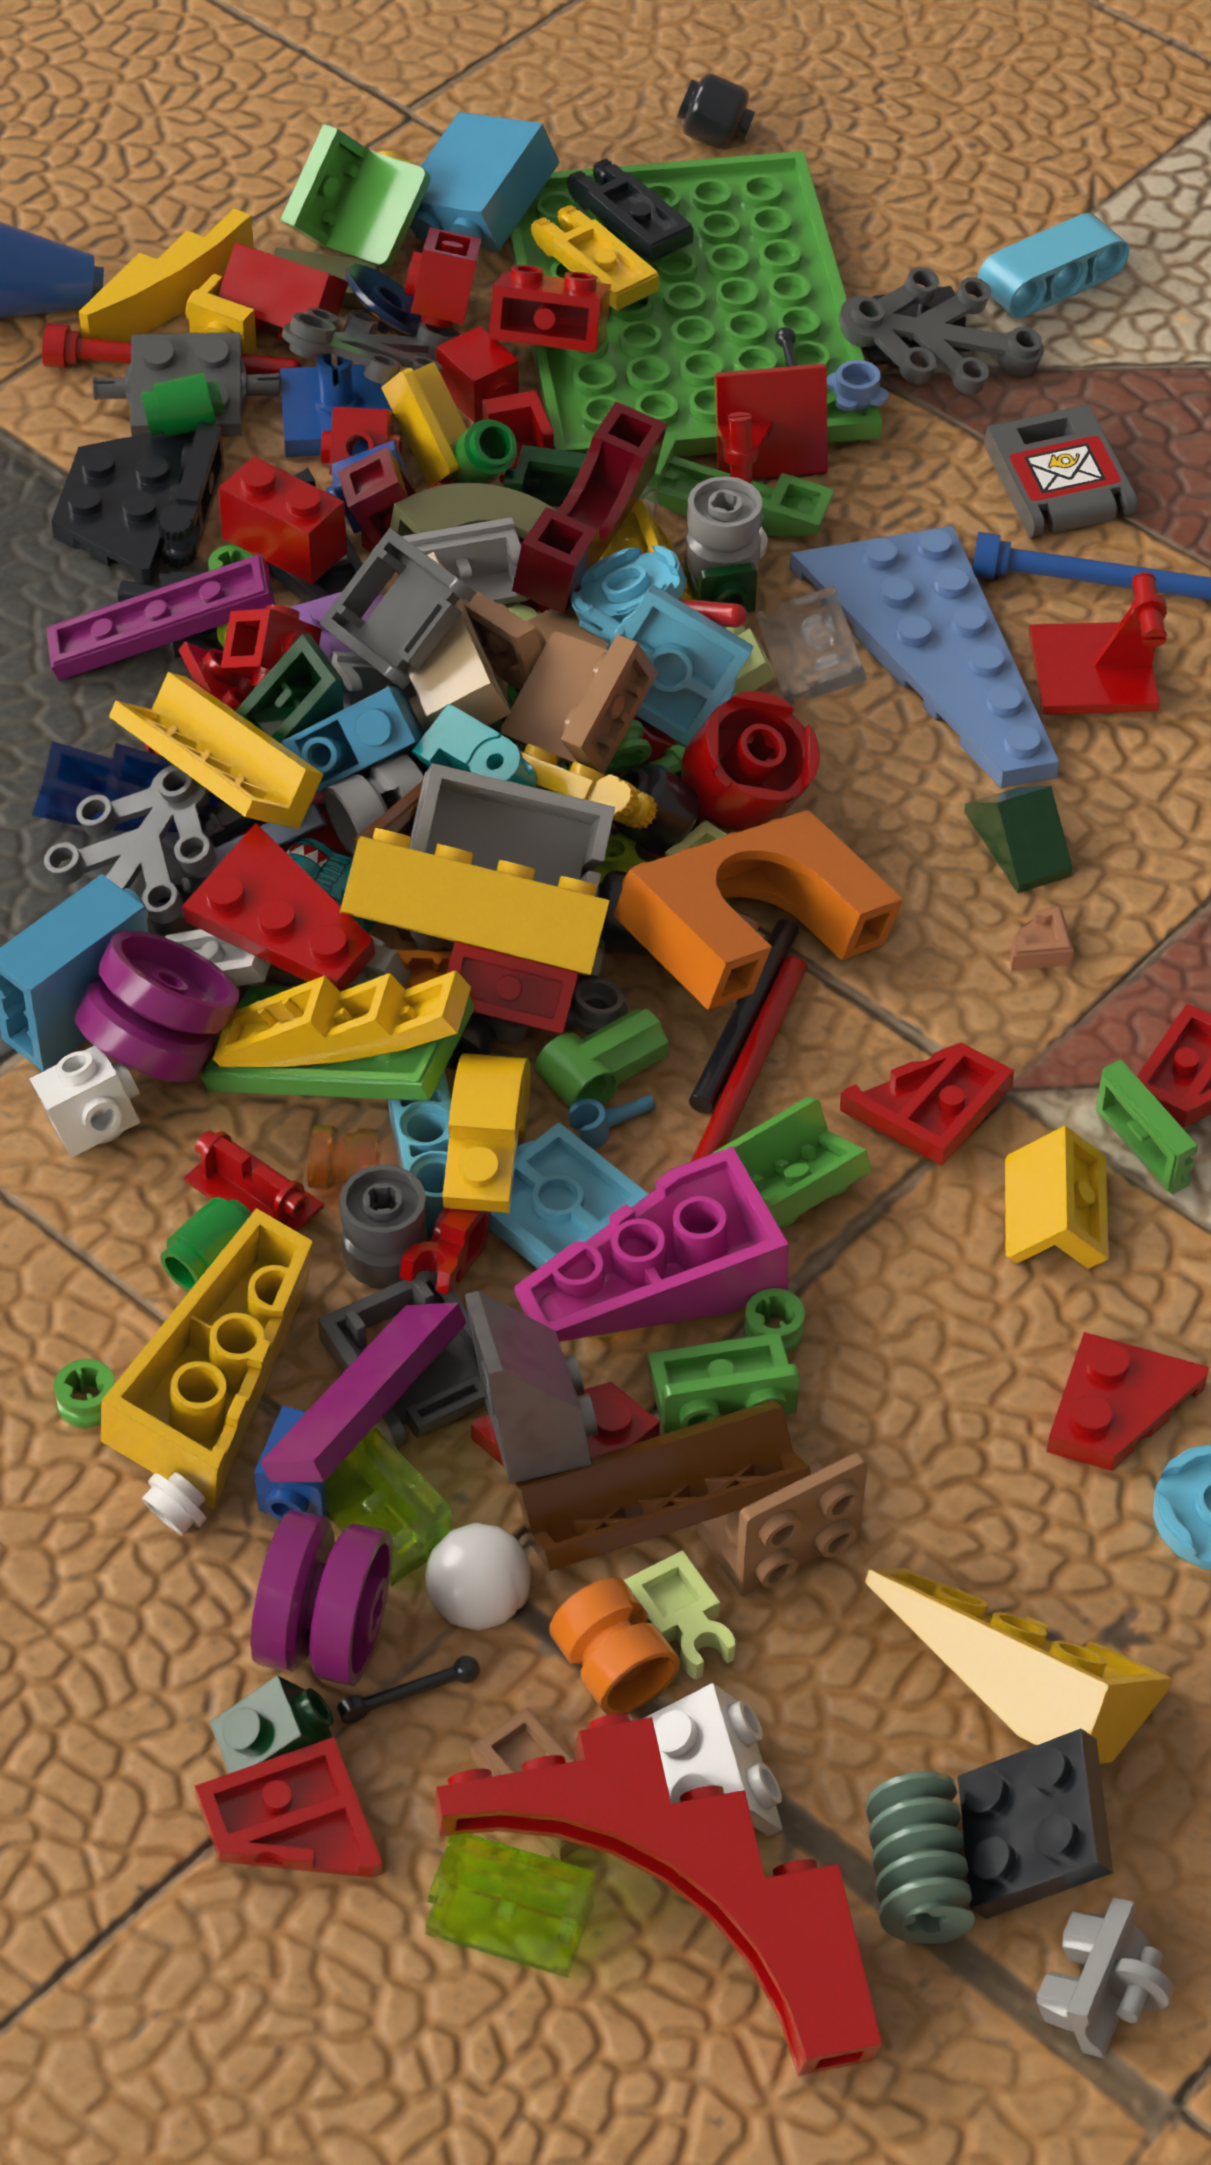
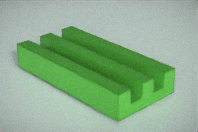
M1121 1059L1102 1069L1096 1104L1097 1112L1167 1191L1174 1194L1190 1186L1192 1177L1187 1172L1194 1168L1195 1161L1191 1156L1197 1153L1198 1145Z

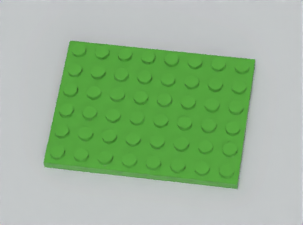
M804 151L618 166L626 174L630 172L689 221L694 228L692 244L652 263L589 209H582L578 202L575 203V200L572 199L567 188V177L572 173L582 171V173H585L586 176L591 177L595 181L592 169L553 172L508 237L514 266H537L544 269V275L565 278V274L571 271L553 256L548 257L542 249H539L538 245L536 246L530 228H532L531 224L542 217H546L547 220L549 219L551 223L553 222L560 228L557 222L558 211L568 205H573V207H576L577 210H580L589 219H596L654 268L659 275V291L618 311L609 305L607 337L596 353L530 344L543 408L554 433V449L587 453L594 433L614 403L619 402L667 423L665 436L676 439L673 456L690 457L717 453L715 373L787 367L783 348L775 342L776 332L783 327L791 328L796 334L793 348L798 366L824 363L827 367L828 377L830 374L837 372L839 366L847 361L864 360L861 347L850 343L841 332L839 313L847 298ZM827 388V443L881 438L882 418L878 406L871 404L870 407L864 410L843 411L836 406L837 396L835 392Z

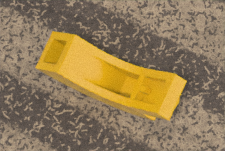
M465 1053L461 1055L455 1075L448 1122L449 1144L442 1196L444 1208L510 1213L517 1141L525 1140L531 1090V1071L528 1058Z

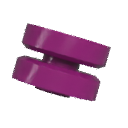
M121 931L114 935L99 963V975L102 979H97L88 985L76 1009V1025L83 1036L96 1048L128 1068L150 1077L171 1082L193 1081L202 1074L214 1051V1036L212 1034H216L226 1027L239 1002L238 988L231 978L212 961L189 947L168 938L143 931Z
M292 1509L287 1512L273 1535L257 1588L250 1639L252 1660L257 1665L293 1672L310 1653V1662L314 1674L319 1679L355 1686L361 1680L370 1661L385 1610L393 1556L391 1534L387 1530L353 1523L335 1542L331 1523L326 1517Z

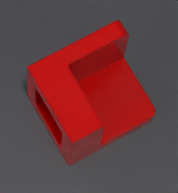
M536 390L482 400L483 420H495L505 424L511 429L516 438L517 455L512 465L513 467H516L522 445L554 449L553 429ZM505 472L498 477L501 483L504 482Z

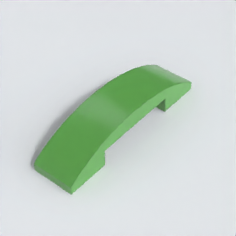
M664 436L656 472L642 492V495L669 510L687 517L688 499L691 490L702 481L713 477H730V473L673 456L676 439ZM781 473L775 488L752 481L753 486L760 492L762 497V528L767 536L788 537L818 533L832 501L835 489Z

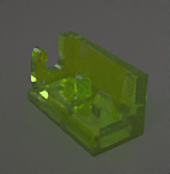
M375 1426L325 1480L327 1516L342 1532L355 1523L387 1530L391 1534L393 1547L391 1586L427 1563L432 1549L452 1530L451 1506Z
M471 1834L449 1835L447 1847L434 1877L427 1900L428 1903L433 1905L426 1922V1935L568 1978L594 1907V1871Z

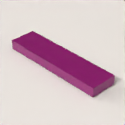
M262 553L46 627L50 663L53 672L60 681L224 625L229 622L230 611L265 609L266 605H275L269 567Z
M459 1303L406 1305L260 1461L269 1481L324 1482L464 1328L463 1326L467 1322Z

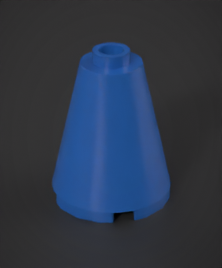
M0 222V319L81 310L103 288L104 267L94 266V255Z

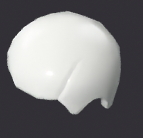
M472 1523L450 1530L432 1549L427 1562L425 1582L429 1600L453 1625L479 1631L504 1624L518 1609L524 1606L530 1591L531 1568L527 1554L515 1537L498 1526Z

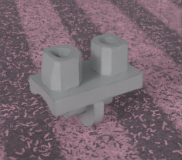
M1113 1897L1106 1915L1072 1911L1063 1932L1062 1947L1068 1961L1085 1965L1081 1976L1078 1978L1051 1971L1045 1975L1037 1994V2005L1044 2021L1062 2029L1073 2031L1084 2054L1104 2058L1120 2018L1129 2023H1137L1143 2009L1154 2011L1165 2009L1169 2005L1174 1993L1173 1983L1169 1977L1159 1970L1164 1958L1163 1954L1159 1950L1149 1947L1150 1943L1147 1936L1137 1929L1133 1922L1137 1911L1133 1901Z

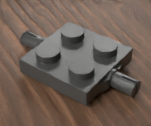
M240 332L132 335L131 363L126 371V377H93L94 400L127 399V404L131 411L130 426L132 436L150 433L140 392L154 389L153 383L204 372L206 382L218 380L225 413L215 415L216 423L221 426V436H242V412L247 403L248 396H280L279 373L247 375L246 368L242 362Z

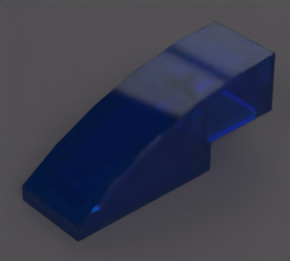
M52 741L41 773L32 815L82 826L76 816L77 807L82 800L91 795H103L112 802L148 789L155 776L164 768L173 765V763L163 756L118 743L115 744L111 758ZM210 791L208 803L213 808L223 802V800ZM204 809V811L199 816L206 813V810ZM104 812L94 814L90 820L98 819ZM147 815L116 824L112 831L129 832L141 826ZM175 821L167 832H178Z

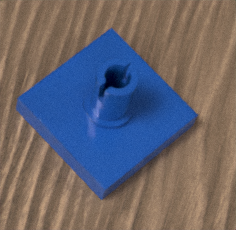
M322 354L321 358L316 360L318 367L281 368L285 456L321 455L323 430L331 431L333 406L388 409L392 412L381 389L383 384L366 378L363 374L366 366L362 364L352 365L351 360L337 356V366H332L331 354ZM362 441L358 443L355 447V454L368 450V442Z

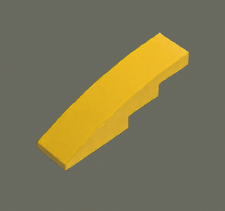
M233 208L205 237L186 230L158 259L139 252L79 311L81 337L129 342L132 340V335L146 334L184 313L187 301L194 290L199 289L212 274L224 277L234 243L254 249L251 214Z
M456 970L405 989L391 973H388L342 992L326 976H322L235 1010L226 1027L222 1030L213 1060L220 1067H291L345 1062L409 1049L458 1033L471 986Z

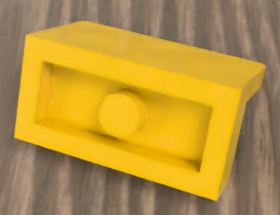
M435 361L414 371L411 367L407 368L389 380L381 389L430 487L443 479L449 480L453 478L452 474L459 470V464L450 445L467 428Z
M1066 1125L1010 1153L1005 1159L1006 1257L1015 1263H1020L1054 1245L1087 1269L1109 1259L1106 1156Z

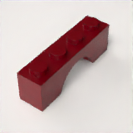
M619 402L614 403L594 433L582 467L564 502L557 511L545 507L522 542L512 587L513 592L565 614L571 605L570 598L573 591L578 593L581 589L580 584L585 572L599 561L655 474L667 423Z

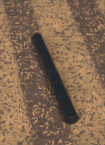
M788 919L777 921L767 941L772 948L755 991L751 995L738 999L689 1098V1104L694 1110L700 1113L712 1111L763 1007L783 961L788 956L798 936L799 928L793 921Z

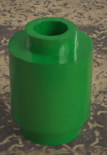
M204 372L153 383L154 389L140 392L151 436L165 433L166 438L196 432L199 422L217 424L215 415L225 413L218 380L206 382Z
M489 419L474 423L450 445L459 464V470L452 474V476L459 483L490 484L508 470L516 459L517 444L511 429L501 422Z
M220 1197L211 1198L167 1239V1249L161 1253L160 1260L169 1277L177 1285L189 1292L251 1216L250 1210L235 1199L227 1201Z

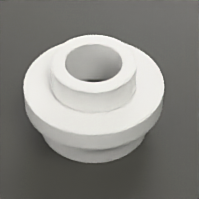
M174 1472L167 1480L155 1473L148 1480L151 1488L141 1500L173 1531L183 1536L192 1525L200 1527L207 1520L206 1516L199 1509L206 1500L205 1497L183 1476Z

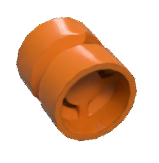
M611 1577L599 1580L582 1588L565 1601L557 1610L550 1623L551 1637L570 1664H582L581 1681L607 1715L632 1712L649 1703L673 1681L680 1668L679 1656L658 1627L653 1623H648L647 1611L627 1583L621 1578Z

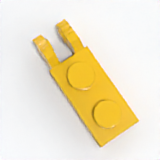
M568 205L558 211L557 222L560 228L553 222L551 223L549 219L547 220L546 217H542L531 224V235L536 242V246L538 245L539 249H542L548 257L553 256L571 272L590 273L597 276V282L611 284L610 306L616 311L659 291L658 272L596 219H589L584 213L573 207V205Z
M527 744L524 752H521L523 758L535 769L537 775L536 788L614 806L615 811L612 821L634 829L638 828L641 830L642 827L647 828V825L652 824V820L656 818L655 814L658 810L656 809L657 803L654 802L655 799L647 793L636 789V787L625 780L611 774L605 776L588 766L574 761L570 770H565L557 766L560 761L559 757L531 744Z

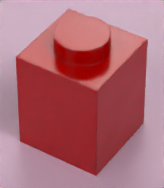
M481 326L436 346V362L443 367L441 376L455 405L474 423L483 420L482 400L519 393L518 359L497 340L489 339V333Z

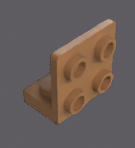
M477 590L475 591L477 592L470 602L462 599L494 674L520 691L553 632L559 631L604 649L608 645L604 640L578 626L579 620L572 603L565 614L549 609L525 621L510 612L504 604H497Z
M555 631L547 641L510 710L511 714L507 715L500 731L504 737L523 746L527 744L537 746L556 755L561 761L571 765L573 761L604 774L658 672L638 642L616 635L609 650H606L562 632Z
M855 1452L823 1469L816 1461L808 1465L811 1475L741 1510L699 1523L698 1535L741 1596L762 1586L767 1588L775 1587L789 1579L797 1568L821 1556L826 1558L837 1556L847 1550L860 1537L868 1463L860 1452Z

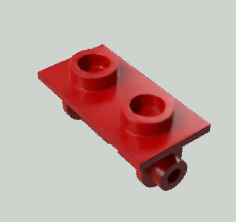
M208 1130L199 1137L195 1151L201 1155V1162L184 1177V1181L209 1199L213 1197H220L227 1201L235 1199L245 1205L251 1213L257 1208L296 1232L324 1208V1203L304 1190L303 1184L296 1180L291 1181L233 1142L231 1136L226 1132L219 1131L214 1133Z

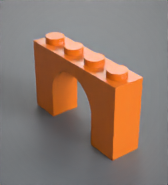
M807 809L783 818H774L768 823L738 833L732 832L723 838L696 847H687L678 853L651 862H642L630 868L623 879L622 891L613 917L707 1010L753 994L772 948L724 898H753L786 910L801 921L841 961L885 945L904 899Z

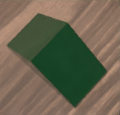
M302 634L235 712L282 744L281 741L344 710L343 679L310 634Z
M1052 786L1017 787L965 803V814L1017 893L1072 876L1073 867Z

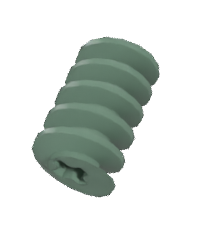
M922 1771L896 1776L873 1790L869 1794L865 1805L867 1817L871 1824L869 1838L872 1849L875 1850L872 1856V1864L875 1875L878 1876L875 1888L878 1900L881 1903L878 1911L882 1929L890 1936L908 1943L923 1945L944 1944L960 1938L971 1930L975 1922L974 1913L964 1909L972 1900V1892L969 1884L962 1881L969 1871L966 1858L959 1854L965 1846L962 1831L955 1828L961 1820L959 1807L952 1802L957 1795L955 1780L944 1773Z

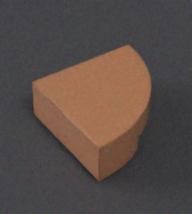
M1061 905L1038 911L1033 915V920L1015 934L1010 956L1011 971L1072 965L1074 950Z

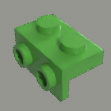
M806 1097L713 1152L714 1154L730 1147L735 1149L779 1228L792 1224L799 1215L827 1198L842 1194L848 1189L850 1184L872 1172L867 1150L828 1131L821 1103L812 1097Z
M780 1332L648 1353L647 1369L664 1434L773 1399L783 1407L784 1415L797 1413L800 1376L797 1366L788 1363Z

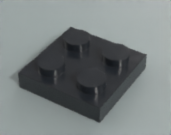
M1080 1728L958 1776L965 1858L969 1871L967 1878L972 1892L970 1909L989 1919L1113 1873L1097 1739Z

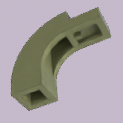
M455 483L429 488L395 503L390 528L400 536L512 517L516 534L522 545V542L545 507L555 509L537 498L510 488L482 483Z

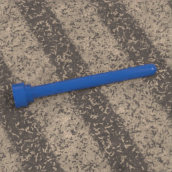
M978 532L972 566L977 578L994 580L995 574L1006 576L1008 570L1133 589L1131 587V583H1133L1132 578L1138 573L1150 572L1156 577L1155 582L1158 593L1211 600V577L1011 548V542L1000 541L1001 535Z

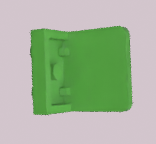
M323 124L280 221L319 246L356 259L365 260L382 268H388L396 259L429 186L431 175L420 166L368 150L338 128Z

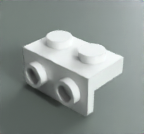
M711 1683L645 1717L653 1718L671 1804L680 1802L679 1797L683 1793L704 1786H722L725 1794L745 1790L753 1826L767 1836L782 1831L783 1828L776 1807L782 1800L780 1787L772 1771L762 1761L757 1741L763 1737L761 1724L756 1713L745 1700L738 1701L717 1685Z

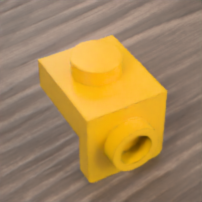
M212 274L199 289L191 293L187 301L185 313L186 318L189 320L190 333L240 332L242 354L254 355L257 352L254 309L218 297L224 277Z

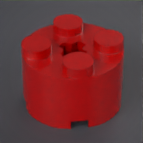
M745 691L736 694L730 700L718 706L689 741L683 753L681 772L683 781L689 784L699 795V818L712 820L729 829L744 831L768 823L774 818H781L807 789L819 768V744L811 726L808 724L804 728L800 721L792 714L795 708L786 700L760 691Z

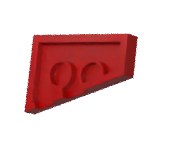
M257 823L250 828L182 906L185 922L307 982L326 976L340 992L349 987L376 954L373 938L350 915L340 913L341 906Z

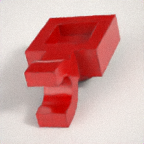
M444 1208L436 1220L432 1233V1242L414 1244L402 1256L399 1278L412 1282L418 1273L434 1271L438 1273L436 1291L448 1295L454 1288L455 1282L462 1280L486 1248L491 1212Z

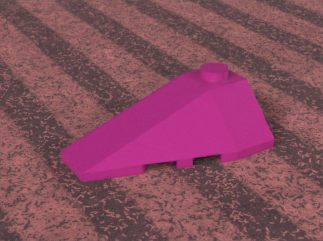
M730 1147L671 1169L656 1181V1189L633 1207L624 1204L609 1215L610 1224L586 1242H573L514 1286L515 1295L525 1315L555 1330L558 1341L562 1342L727 1314L746 1307L752 1295L761 1290L779 1288L788 1291L789 1244L735 1149Z

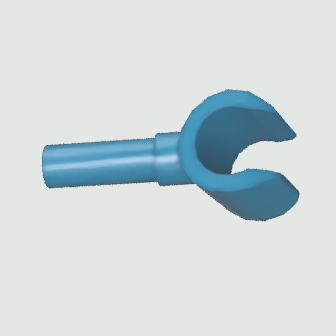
M648 1095L605 1110L603 1105L597 1100L582 1099L570 1107L568 1118L571 1128L580 1129L579 1133L583 1142L591 1148H599L607 1142L610 1134L609 1128L619 1125L620 1122L655 1110V1102Z

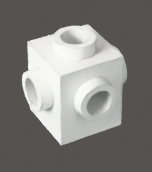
M95 1046L84 1051L68 1054L57 1065L29 1078L54 1129L71 1158L98 1144L113 1141L123 1131L140 1123L130 1102V1099L139 1095L140 1092L128 1068L119 1062L111 1065L107 1056Z

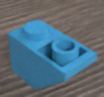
M388 686L281 742L283 746L324 774L315 793L318 794L324 791L326 787L351 775L368 773V769L371 766L394 755L411 752L425 732L410 706L405 691L400 687Z

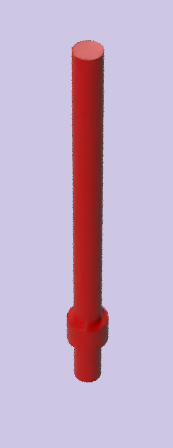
M788 956L784 959L690 1162L711 1155L714 1151L728 1143L807 971V964L803 959L797 956Z

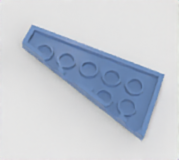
M953 526L791 552L790 570L801 581L808 579L819 590V600L831 612L838 610L853 625V635L904 688L912 686L924 699L923 708L935 720L941 718L945 720L960 736L959 745L1000 788L1057 778L1059 768L1058 757Z

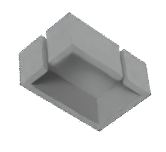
M432 763L424 775L409 849L433 855L435 854L437 844L474 853L471 865L495 871L499 860L536 869L533 881L558 887L560 876H565L597 885L596 897L601 873L593 872V870L604 862L615 807ZM582 869L591 870L580 878Z

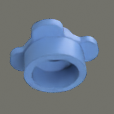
M847 361L839 366L837 372L827 377V388L835 392L837 396L836 406L843 411L864 410L870 407L871 404L881 406L888 401V391L880 387V371L874 364L868 361Z

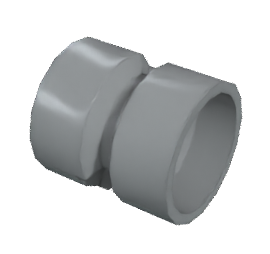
M728 476L713 477L698 483L691 490L687 510V526L689 531L686 538V563L688 570L696 579L699 580V572L701 570L751 562L754 563L756 570L758 569L761 546L759 530L762 526L763 501L760 492L751 483L740 478Z
M399 753L371 766L368 769L367 779L356 773L324 789L323 800L330 823L343 847L352 857H354L356 844L353 839L424 779L423 774L408 755Z

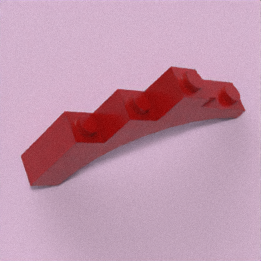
M615 1713L592 1720L588 1724L589 1729L579 1730L574 1750L576 1759L574 1762L566 1763L565 1757L562 1755L542 1756L522 1764V1771L492 1776V1771L489 1769H471L452 1775L447 1780L448 1785L437 1787L434 1809L440 1837L498 1831L555 1837L612 1854L670 1886L707 1916L750 1966L779 2018L798 2076L870 2062L881 2047L882 2042L839 1864L818 1868L817 1862L814 1859L795 1860L775 1867L772 1870L773 1877L765 1878L745 1790L725 1794L722 1786H704L683 1793L679 1797L680 1802L671 1804L652 1717L633 1721L631 1714Z

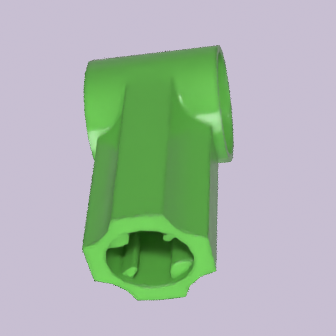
M648 1008L642 1011L635 1009L584 1038H581L576 1033H565L557 1036L540 1052L536 1059L535 1070L536 1074L569 1109L575 1102L582 1099H594L604 1106L612 1098L619 1083L669 1056V1041L662 1030L660 1021Z

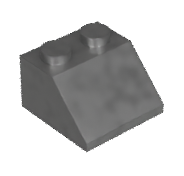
M479 1291L465 1294L485 1403L509 1484L591 1465L586 1437L598 1435V1428L590 1395L584 1394V1385L576 1354L563 1356L555 1330Z

